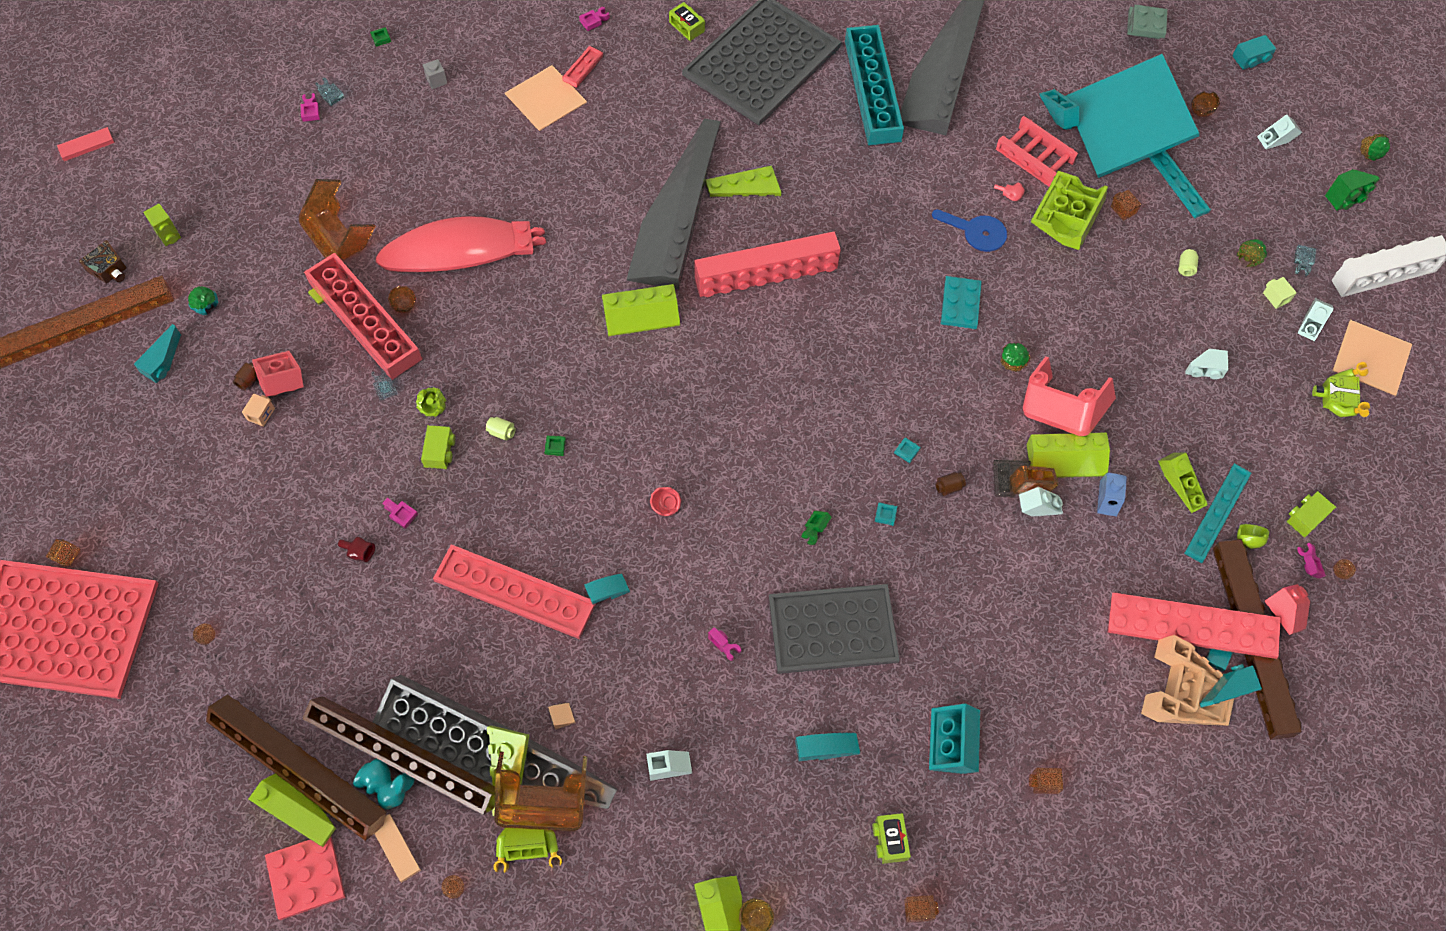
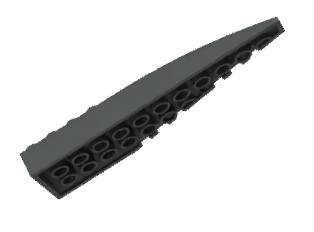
M962 0L913 71L900 112L904 126L947 135L984 0Z
M704 119L644 217L627 281L655 286L674 284V288L679 290L721 121Z
M403 675L396 676L390 680L373 720V723L486 782H492V776H490L491 754L488 751L490 737L487 734V727L491 725L512 730ZM529 739L521 790L527 792L534 791L541 793V795H552L568 801L574 800L582 804L609 809L617 788Z

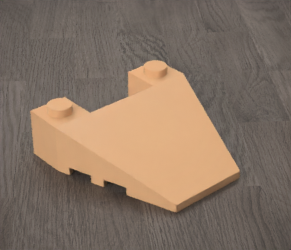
M1175 635L1158 640L1154 658L1171 666L1165 693L1160 691L1145 696L1141 714L1157 722L1228 726L1234 698L1205 707L1200 706V702L1223 674L1219 670H1214L1208 664L1209 661L1195 651V647L1191 643Z

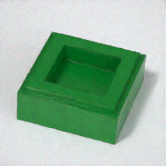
M386 27L370 32L376 47L392 42Z
M547 435L545 455L564 456L566 437Z

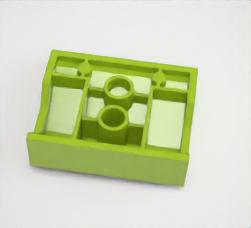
M1058 171L1035 212L1031 223L1062 245L1080 250L1106 200L1108 186H1103L1096 190L1084 186L1078 177Z

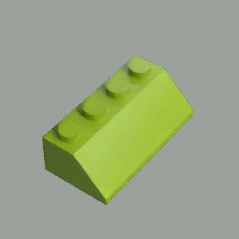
M674 284L602 295L608 336L680 326Z
M1072 433L1031 435L1027 442L1031 478L1098 477L1108 473L1110 447L1107 433H1090L1086 436H1078Z

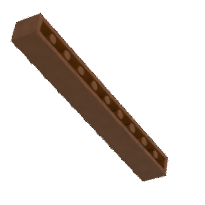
M1242 540L1218 542L1213 548V553L1230 609L1265 615L1264 603L1260 600L1258 594L1259 587L1254 581L1253 568L1248 562L1247 549L1243 546ZM1244 654L1248 667H1254L1262 690L1256 691V695L1270 740L1295 737L1302 732V725L1295 712V702L1288 690L1289 683L1284 677L1281 659Z
M227 694L208 706L207 723L364 841L383 826L387 812L381 806L375 804L365 794L360 793L347 781L337 776L331 769H328L316 758L306 753L300 746L287 739L284 734L279 733L269 723L264 722L254 712L240 704L238 700L233 699Z
M323 696L311 699L302 718L303 720L483 815L494 809L501 789Z

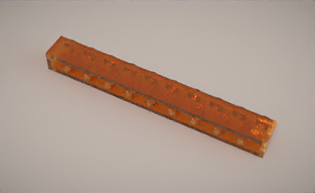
M161 275L0 337V369L173 302L174 298L168 283Z

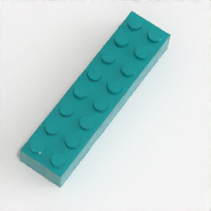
M879 25L846 28L845 45L868 145L901 142L904 127Z

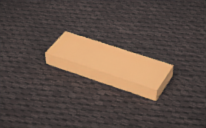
M388 814L385 817L383 826L374 834L402 883L420 872L421 869L392 816Z

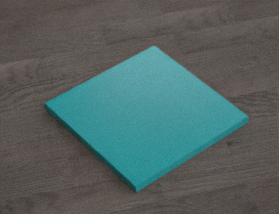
M1163 54L1065 96L1079 105V125H1077V128L1098 178L1200 136Z

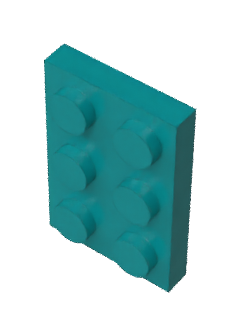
M951 276L945 277L940 324L977 329L981 293L980 280Z

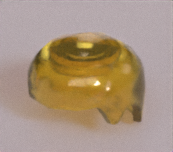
M752 898L744 902L740 908L739 921L747 931H770L774 924V911L766 901Z

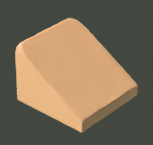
M569 703L548 707L555 730L575 723Z

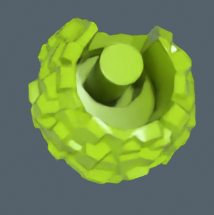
M431 387L423 389L417 394V409L425 414V416L436 417L445 410L446 398L440 389Z

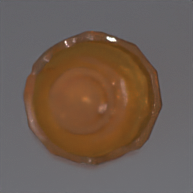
M1203 91L1193 98L1191 102L1192 111L1200 117L1210 116L1215 113L1220 105V98L1215 92L1206 93Z
M397 286L391 289L388 295V302L396 312L407 313L415 306L416 295L407 286Z

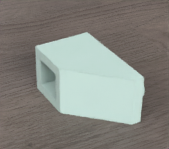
M1285 115L1257 137L1264 148L1269 149L1289 143L1300 135L1302 131L1291 117Z
M1315 298L1305 315L1298 334L1315 341L1332 313L1333 306Z
M1208 349L1189 364L1185 374L1192 375L1193 377L1206 376L1211 379L1223 378L1228 371V351Z
M1036 487L1019 494L1022 512L1027 515L1063 514V502L1060 496Z
M666 750L646 754L650 781L692 774L689 752Z

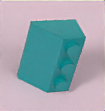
M966 703L932 708L929 770L960 774L979 772L980 710Z

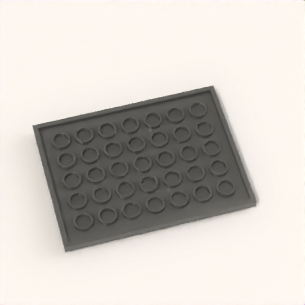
M758 0L682 70V75L757 125H760L841 47V41L776 0Z

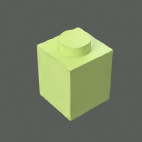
M1284 277L1268 282L1266 284L1267 288L1263 292L1276 309L1291 302L1297 293Z

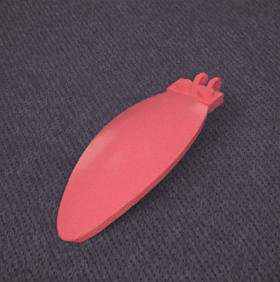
M473 216L447 218L425 224L396 238L378 253L376 263L388 271L433 272L468 268L494 262L514 254H533V246L546 243L545 237H539L543 236L545 231L542 227L530 229L529 221L509 223L493 218Z

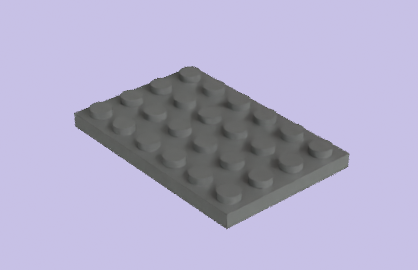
M888 584L769 594L777 674L899 663L900 659Z

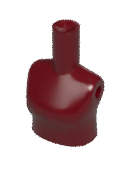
M356 537L352 542L342 539L338 542L339 547L347 549V557L353 560L368 562L375 552V544L367 542L361 537Z

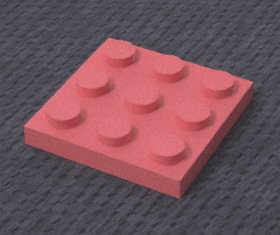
M332 835L324 847L310 839L265 855L278 920H283L346 898Z

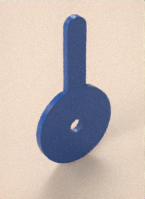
M938 209L932 212L934 219L965 230L967 242L977 250L985 252L995 251L1001 248L1007 239L1005 226L994 217L977 216L970 221H966ZM987 231L989 235L985 236L983 235V232Z

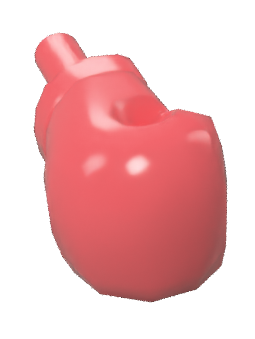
M1019 182L1014 185L1007 184L1006 187L996 184L994 186V189L1003 191V196L1012 201L1020 200L1025 192L1022 184Z

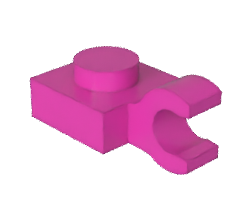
M386 498L382 503L384 508L391 512L389 515L390 519L404 529L418 515L417 511L403 501L397 505L389 498Z
M1308 543L1309 550L1307 552H1304L1302 547H1298V553L1304 556L1306 562L1304 564L1306 572L1315 578L1325 577L1320 558L1316 556L1315 546Z
M714 627L708 632V639L721 652H724L730 661L734 660L733 655L730 654L732 650H736L739 654L741 653L740 646L729 644L728 637L722 630L718 631Z

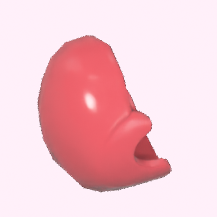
M659 487L651 494V507L661 516L674 515L681 507L682 500L680 494L671 487Z

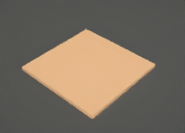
M553 65L505 92V95L539 131L587 103L572 85L563 81V76Z
M1350 320L1333 371L1340 373L1351 368L1356 369L1358 363L1366 362L1367 367L1360 370L1368 369L1369 372L1366 376L1357 374L1356 377H1359V381L1396 396L1412 344Z

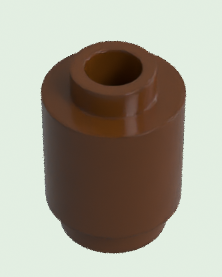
M244 363L234 376L232 382L241 390L245 391L247 388H250L257 379L253 363Z
M954 472L937 478L935 486L938 493L946 496L962 490L966 486V481L961 472Z

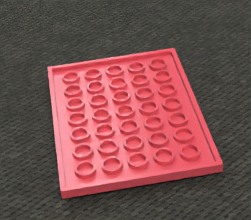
M0 560V683L121 699L159 583L156 580Z

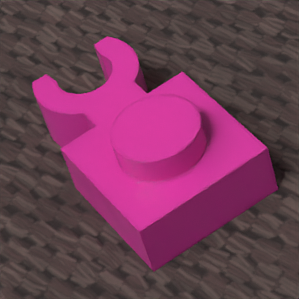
M601 7L598 9V12L591 10L580 15L579 21L589 31L602 25L601 21L609 20L610 14L609 12L604 14L605 7Z
M312 93V98L307 99L306 95L303 94L304 104H300L302 121L320 120L319 105L315 94Z

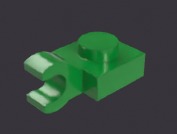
M822 511L813 512L805 524L807 529L801 536L804 539L810 537L807 544H816L818 539L817 533L823 532L827 527L828 522L832 518L830 514Z

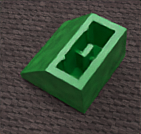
M1352 169L1338 175L1325 197L1337 211L1343 208L1347 210L1357 202L1361 204L1366 201L1369 193L1376 188L1375 185L1380 178Z

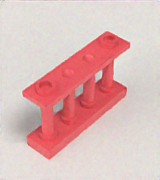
M1023 116L1019 125L1020 130L1010 139L1002 136L998 140L996 150L1050 187L1057 174L1056 171L1066 161L1073 165L1078 153L1036 125L1032 120ZM1024 134L1034 138L1023 149L1015 144ZM1038 143L1047 147L1037 158L1029 154ZM1054 152L1061 158L1049 168L1042 162Z

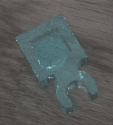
M323 78V85L315 83L321 97L330 106L344 98L343 92L334 83L329 85L326 78Z
M1302 245L1296 247L1294 263L1299 264L1295 269L1296 274L1303 269L1305 270V276L1309 275L1312 270L1311 267L1315 263V248Z
M382 368L380 376H376L374 371L371 373L373 379L377 381L373 385L380 401L398 394L390 377L386 378L387 374Z

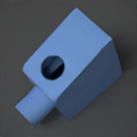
M1106 473L1100 480L1097 513L1117 517L1125 501L1127 480L1125 475Z

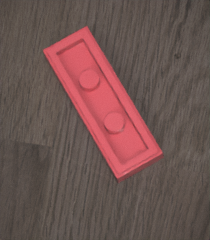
M589 46L562 77L563 81L577 88L603 57V52Z
M106 127L59 144L57 147L62 159L67 161L113 144L114 140L110 130Z

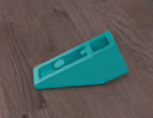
M1055 89L1039 93L1058 126L1068 130L1079 125V105Z
M172 324L134 363L141 374L155 383H158L160 379H164L170 370L181 337L175 325Z
M1243 664L1231 667L1232 672L1223 674L1200 702V706L1213 705L1262 690L1254 667L1244 668Z

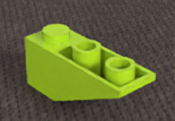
M1186 452L1172 453L1158 460L1164 476L1191 513L1208 505Z

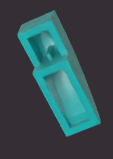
M856 733L798 736L795 740L799 762L860 754Z

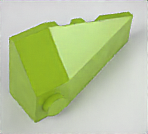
M277 774L263 779L248 798V800L322 847H324L336 829L321 807Z
M737 876L714 878L694 884L705 931H741L742 895Z

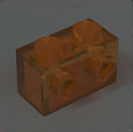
M1021 465L1009 477L1014 494H1022L1036 487L1052 492L1059 485L1054 468Z

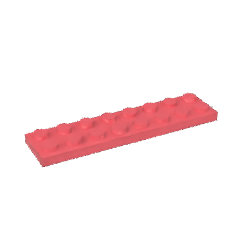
M452 544L433 578L434 582L577 639H580L596 603L592 605L589 598Z
M1112 593L1108 632L1152 640H1160L1175 635L1197 647L1277 659L1281 618Z

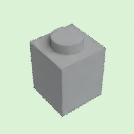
M438 59L423 64L426 79L432 89L447 84L444 69Z

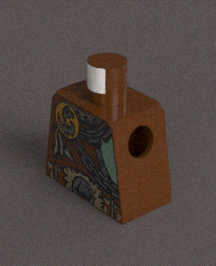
M107 240L79 260V263L86 272L106 284L112 279L116 282H122L125 279L123 271L127 268Z

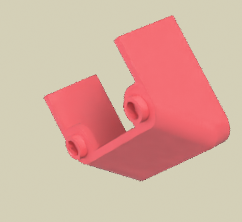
M1045 356L1029 378L1023 403L1024 415L1078 436L1090 434L1116 399L1113 378L1109 377L1100 390L1087 388L1077 397L1047 386L1053 375L1049 357Z

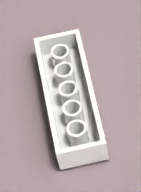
M1442 235L1437 237L1431 236L1422 241H1413L1407 245H1397L1392 249H1382L1377 253H1367L1358 258H1349L1343 262L1342 267L1336 272L1332 282L1340 296L1345 297L1434 273L1446 261V241Z

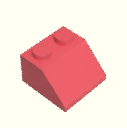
M290 351L252 360L260 387L266 397L276 396L280 393L295 391L304 387L301 368Z
M1298 584L1284 587L1265 600L1274 615L1281 618L1280 623L1289 635L1303 631L1307 626L1310 600L1307 597V591Z

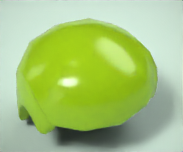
M1242 524L1237 531V540L1241 539L1243 546L1250 549L1260 548L1266 545L1268 541L1269 530L1261 526Z

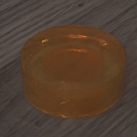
M1346 559L1339 560L1333 567L1335 575L1344 580L1350 579L1356 571L1354 564Z
M200 624L194 629L193 638L201 645L209 644L215 638V630L209 624Z
M451 875L444 879L441 888L446 897L456 899L463 894L465 885L460 877Z

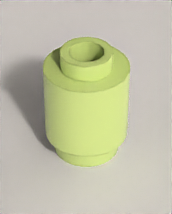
M1188 249L1181 254L1178 269L1180 274L1184 276L1196 274L1199 259L1196 251Z
M499 417L489 418L486 424V431L490 435L506 441L509 438H513L516 431L514 423Z

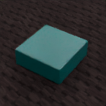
M904 438L894 451V454L911 463L921 447Z
M878 503L875 522L894 526L898 506Z
M1209 649L1206 659L1209 661V665L1224 672L1233 652Z

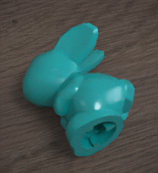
M375 758L372 762H368L361 767L354 778L353 786L356 788L367 787L366 793L369 795L377 793L379 806L384 810H390L403 803L405 792L412 787L415 778L403 773L392 781L388 765Z

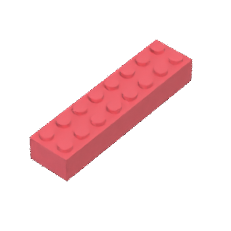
M834 231L695 260V282L699 296L711 297L717 293L726 294L732 290H745L751 286H764L770 282L779 283L785 279H798L804 275L813 276L823 271L832 272L838 268L840 246Z
M336 253L331 254L304 272L309 284L391 380L422 360L418 347Z

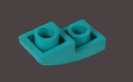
M622 574L604 577L584 584L592 605L611 597L612 600L630 592Z

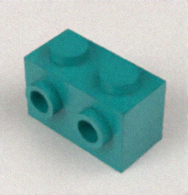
M1266 35L1238 44L1232 56L1242 70L1270 61L1276 47Z

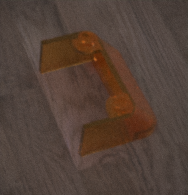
M316 179L299 214V223L324 258L336 253L344 261L366 247L376 226L374 224H350L347 230L337 217L340 203L335 194L341 181L336 179Z
M504 752L499 753L496 769L494 821L498 826L504 828L575 831L582 826L587 756H583L581 774L568 775L564 780V787L520 785L521 779L517 772L503 770Z

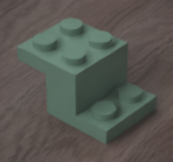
M1134 5V7L1129 8L1127 35L1155 39L1165 38L1167 9Z

